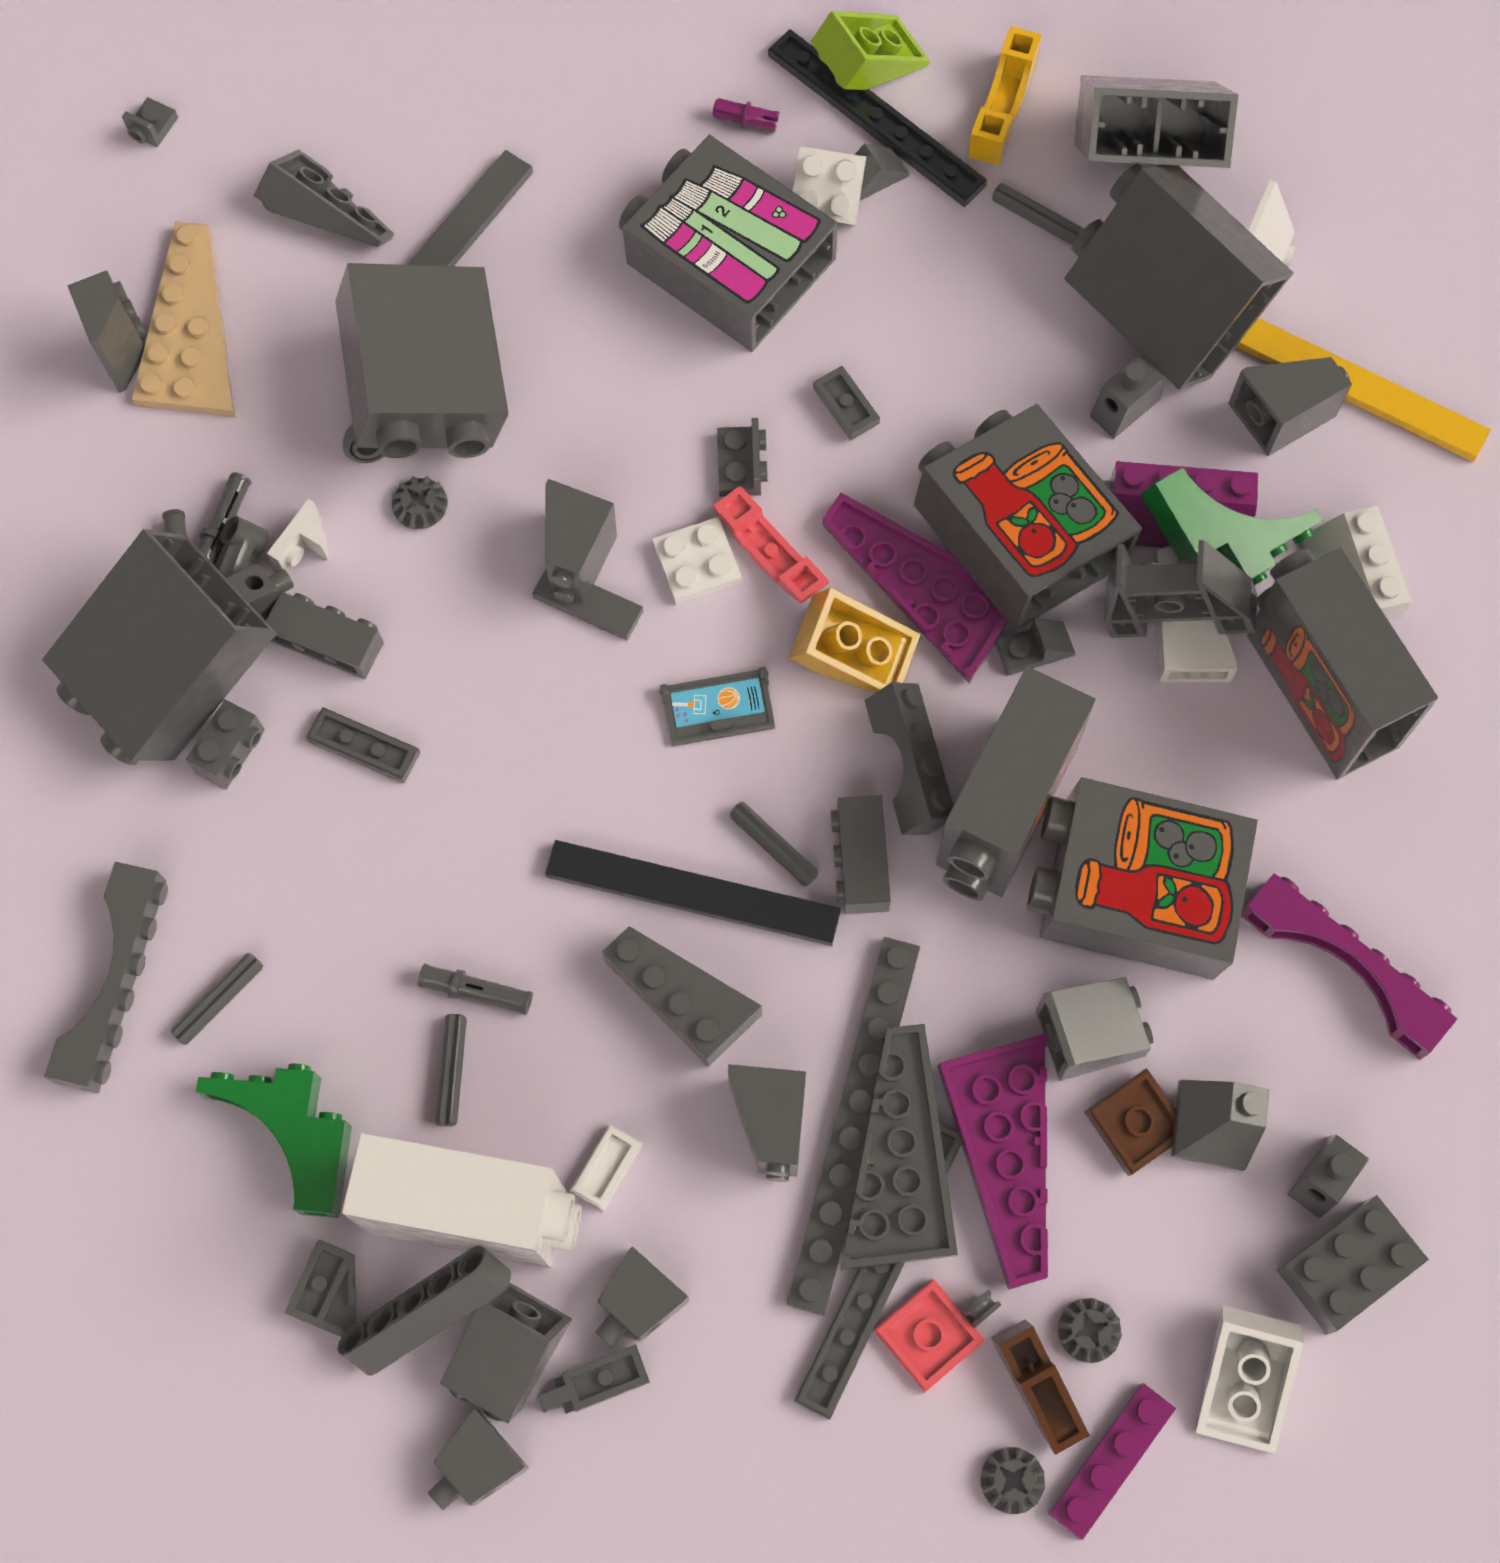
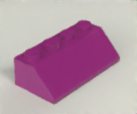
M1116 461L1110 479V490L1142 527L1135 546L1164 548L1170 546L1141 497V493L1158 481L1184 468L1193 482L1212 499L1233 511L1255 517L1258 500V473Z

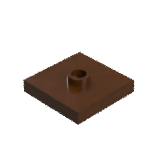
M1147 1068L1084 1111L1127 1176L1133 1175L1172 1147L1176 1109Z

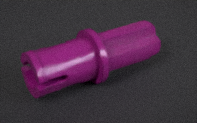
M717 98L712 111L714 118L742 124V128L745 129L747 126L773 133L776 131V122L778 123L779 111L751 106V102L748 101L746 104Z

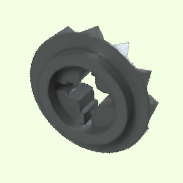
M412 476L409 481L405 483L400 482L399 488L392 494V510L395 517L401 524L412 529H425L435 525L442 519L447 510L448 500L444 489L439 482L431 480L428 476L425 478ZM411 495H416L419 498L425 495L424 499L428 509L419 504L412 507L414 503Z
M1096 1298L1079 1299L1070 1304L1060 1317L1058 1324L1060 1342L1066 1352L1079 1361L1086 1363L1103 1361L1110 1357L1119 1345L1122 1337L1120 1318L1109 1304ZM1084 1313L1092 1324H1105V1327H1102L1096 1333L1098 1347H1096L1094 1341L1089 1336L1082 1337L1081 1335L1075 1337L1074 1335L1085 1327Z
M1008 1447L1000 1449L986 1460L982 1468L981 1488L983 1494L994 1508L1003 1513H1025L1037 1505L1045 1490L1044 1470L1034 1455L1021 1448ZM1002 1467L1005 1471L1008 1470L1014 1473L1024 1467L1025 1470L1022 1472L1023 1476L1020 1478V1482L1027 1491L1026 1494L1022 1490L1019 1491L1016 1488H1012L1002 1495L1000 1492L1004 1489L1007 1480L999 1468Z

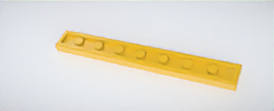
M1260 318L1257 319L1235 347L1268 364L1332 357L1338 366L1343 367L1347 371L1352 383L1345 401L1471 462L1475 461L1491 429Z

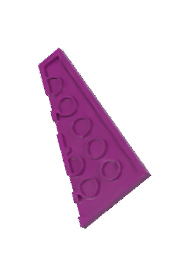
M840 493L823 518L822 526L970 684L1008 622L953 554L849 496Z
M1047 1033L941 1062L937 1065L1008 1290L1048 1278V1229H1046V1204L1048 1203V1188H1046L1047 1107L1045 1106V1083L1047 1082L1045 1048L1047 1047Z

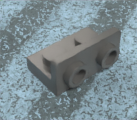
M751 418L752 426L717 428L719 497L728 495L739 486L750 496L761 495V482H768L767 461H760V451H766V429L759 430L758 418Z

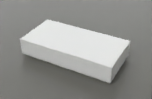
M609 1124L570 1192L604 1212L643 1146L642 1142Z

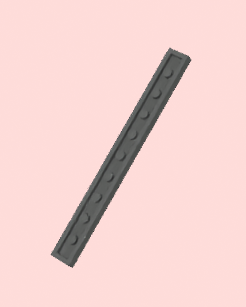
M888 937L883 939L787 1301V1306L825 1316L852 1212L887 1028L900 1027L920 950L918 945Z

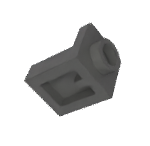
M147 97L135 115L125 111L122 119L128 129L127 133L132 139L142 144L147 142L158 148L178 119V115L175 109Z

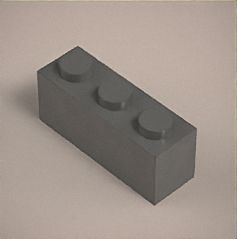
M281 591L266 620L277 633L271 642L362 679H366L384 644L378 627L372 622L359 618L357 621L347 618L345 613L333 606H326V608L317 606L310 598L300 593H295L292 596Z
M882 795L838 798L837 810H831L832 832H839L840 845H833L834 867H841L842 881H836L837 903H844L845 914L889 912L891 899Z

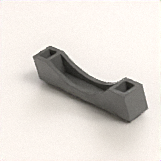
M114 862L103 896L110 912L114 932L113 956L109 974L100 995L89 1011L72 1029L56 1039L44 1077L56 1084L99 1093L101 1085H104L110 1076L111 1063L109 1060L112 1050L117 1048L121 1041L123 1028L120 1025L124 1013L128 1012L133 1004L134 991L132 988L136 976L141 975L145 966L146 958L144 951L147 941H151L156 932L157 921L155 916L158 907L164 904L168 894L167 880L156 870Z

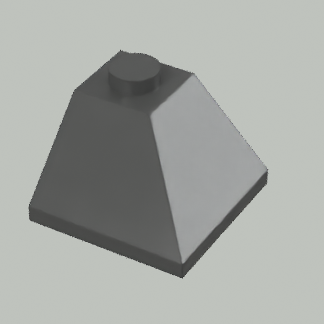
M1180 1080L1178 1082L1171 1157L1239 1171L1246 1170L1266 1129L1269 1089L1237 1082Z

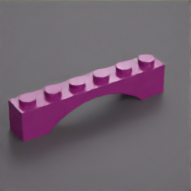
M1274 873L1242 911L1241 917L1269 939H1284L1309 944L1330 953L1348 965L1365 982L1375 996L1385 1017L1389 1035L1419 1060L1432 1052L1458 1019L1451 1014V1008L1444 1001L1436 997L1431 998L1422 991L1419 982L1414 977L1397 971L1389 964V959L1381 951L1368 948L1359 940V935L1352 928L1344 924L1339 925L1329 917L1328 910L1322 904L1314 900L1309 901L1300 894L1298 886L1286 877L1280 878Z

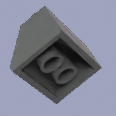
M106 270L67 286L91 346L118 392L121 393L126 391L141 362L145 347L142 337L147 336L140 317L137 316L131 300L128 299L121 281L114 283Z

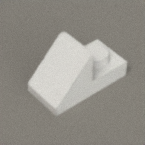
M310 499L304 503L267 552L273 567L279 571L285 569L288 572L292 566H296L301 561L305 548L310 549L326 560L329 559L321 516L315 503Z

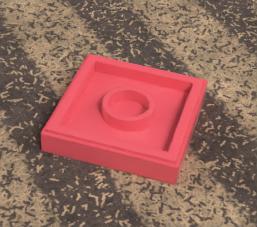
M934 1279L873 1330L924 1393L985 1341Z

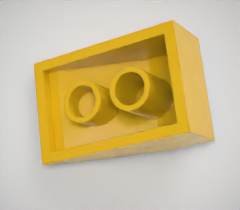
M828 588L812 596L788 659L818 674L876 693L891 682H904L921 634L832 588Z

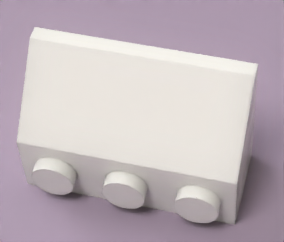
M1378 505L1343 513L1313 529L1315 534L1302 541L1304 549H1309L1315 560L1341 547L1388 621L1401 618L1411 604L1412 600Z

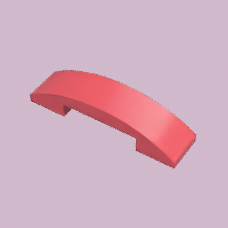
M741 486L713 505L716 514L747 554L783 591L800 604L804 603L829 584V580L807 556L802 558L763 516L762 508Z

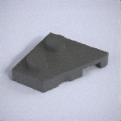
M318 1239L284 1313L342 1337L346 1330L356 1324L355 1255Z

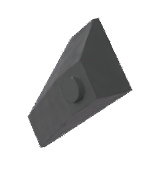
M299 149L269 162L253 195L272 213L379 247L390 241L394 236V233L369 209L356 206L352 202L353 194L347 188H337L331 182L333 175L326 168Z

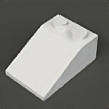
M1269 180L1248 231L1288 267L1296 248L1290 245L1295 231L1277 182Z
M1222 1305L1213 1340L1195 1429L1196 1433L1265 1452L1276 1453L1304 1344L1301 1325Z

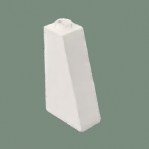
M1171 546L1157 549L1153 562L1159 565L1175 564L1179 561ZM1213 620L1155 622L1159 682L1232 681L1238 669L1237 660L1227 635L1218 634Z

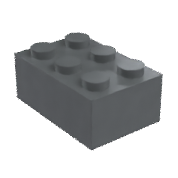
M1378 1195L1365 1201L1276 1271L1326 1335L1340 1330L1429 1259Z

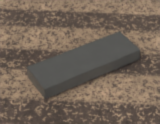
M547 569L532 593L534 599L627 641L643 613V606L594 584L591 585L583 603L573 600L572 604L562 603L550 591Z
M322 707L306 737L308 742L402 783L406 782L421 753L419 748L324 707Z

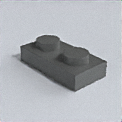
M843 366L813 382V389L850 441L880 424L879 415Z

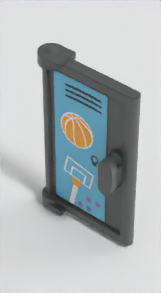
M760 667L759 670L668 686L667 684L660 685L659 693L662 695V701L666 707L672 746L775 729L768 691L769 673L766 667Z

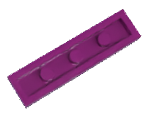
M1142 1383L1048 1514L1077 1538L1083 1540L1176 1408L1145 1383Z

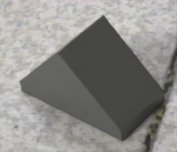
M864 143L854 154L867 157L860 201L909 176V172L892 148Z

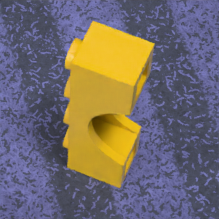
M1010 26L1000 53L990 93L984 107H981L971 132L969 158L1000 166L1038 60L1042 34Z

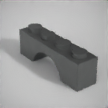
M891 682L864 701L873 733L885 734L891 737L898 745L902 755L903 779L898 793L892 800L901 834L929 835L945 826V822L954 807L919 684Z

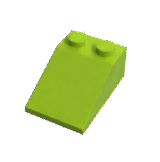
M831 11L810 41L817 50L820 60L827 64L834 74L837 84L846 90H867L923 69L930 64L928 57L897 15Z

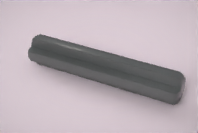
M1000 183L993 193L992 200L1071 245L1083 230V227L1004 183Z
M745 802L738 803L730 812L731 819L803 886L810 885L816 879L818 870Z
M245 954L171 1029L172 1035L182 1044H188L262 970V963L253 954Z
M448 1014L445 1017L436 1109V1123L441 1126H455L458 1120L467 1023L466 1017L461 1014Z

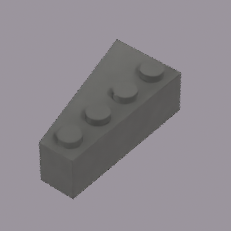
M630 926L602 951L605 963L707 1067L719 1058L762 1016V1005Z

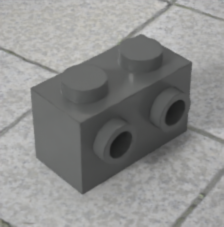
M224 699L185 760L196 774L227 790L232 780L239 774L243 763L252 749L259 743L265 729L255 714Z

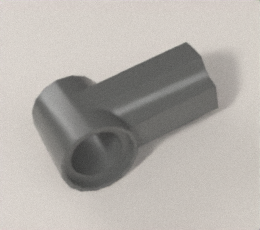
M237 515L232 516L222 530L221 542L224 545L215 567L225 578L251 567L254 558L262 554L268 543V531Z

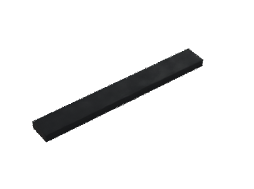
M791 29L768 49V57L885 147L892 148L898 157L964 208L987 186V179L871 90H846L839 86L827 64L818 57L815 47Z
M559 840L554 841L545 872L547 878L829 946L833 945L841 908Z

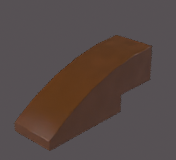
M1023 1320L993 1336L991 1339L1007 1371L1052 1452L1056 1455L1089 1437L1090 1435L1055 1364L1050 1361L1034 1326L1027 1320Z

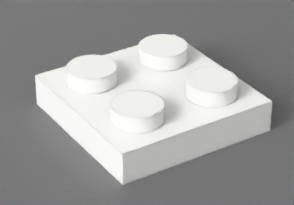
M799 146L793 192L838 223L856 225L867 157Z
M719 517L652 538L653 546L676 605L742 583L741 573Z

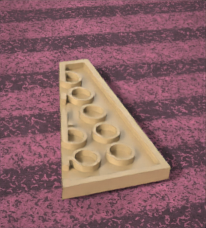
M175 221L132 396L135 406L235 417L231 395V379L227 365L228 356L224 326L219 305L220 296L215 275L216 266L212 236L209 226L206 224Z

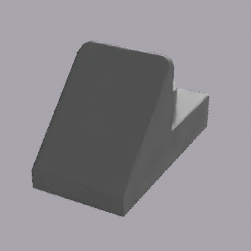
M1033 619L1031 629L996 640V647L1007 676L1023 672L1026 666L1033 669L1073 657L1076 654L1063 621Z

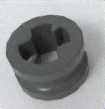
M987 1290L962 1312L965 1316L969 1315L972 1317L974 1328L1002 1305L999 1301L994 1302L991 1299L992 1292L990 1290Z

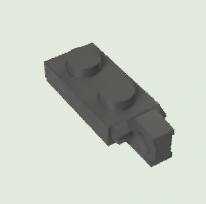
M635 1344L563 1372L562 1376L553 1379L556 1389L537 1397L544 1413L563 1406L565 1414L573 1411L579 1412L649 1384L650 1381Z

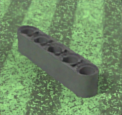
M475 1246L351 1326L342 1335L338 1343V1353L366 1375L372 1376L497 1297L507 1287L511 1279V1270L485 1248Z

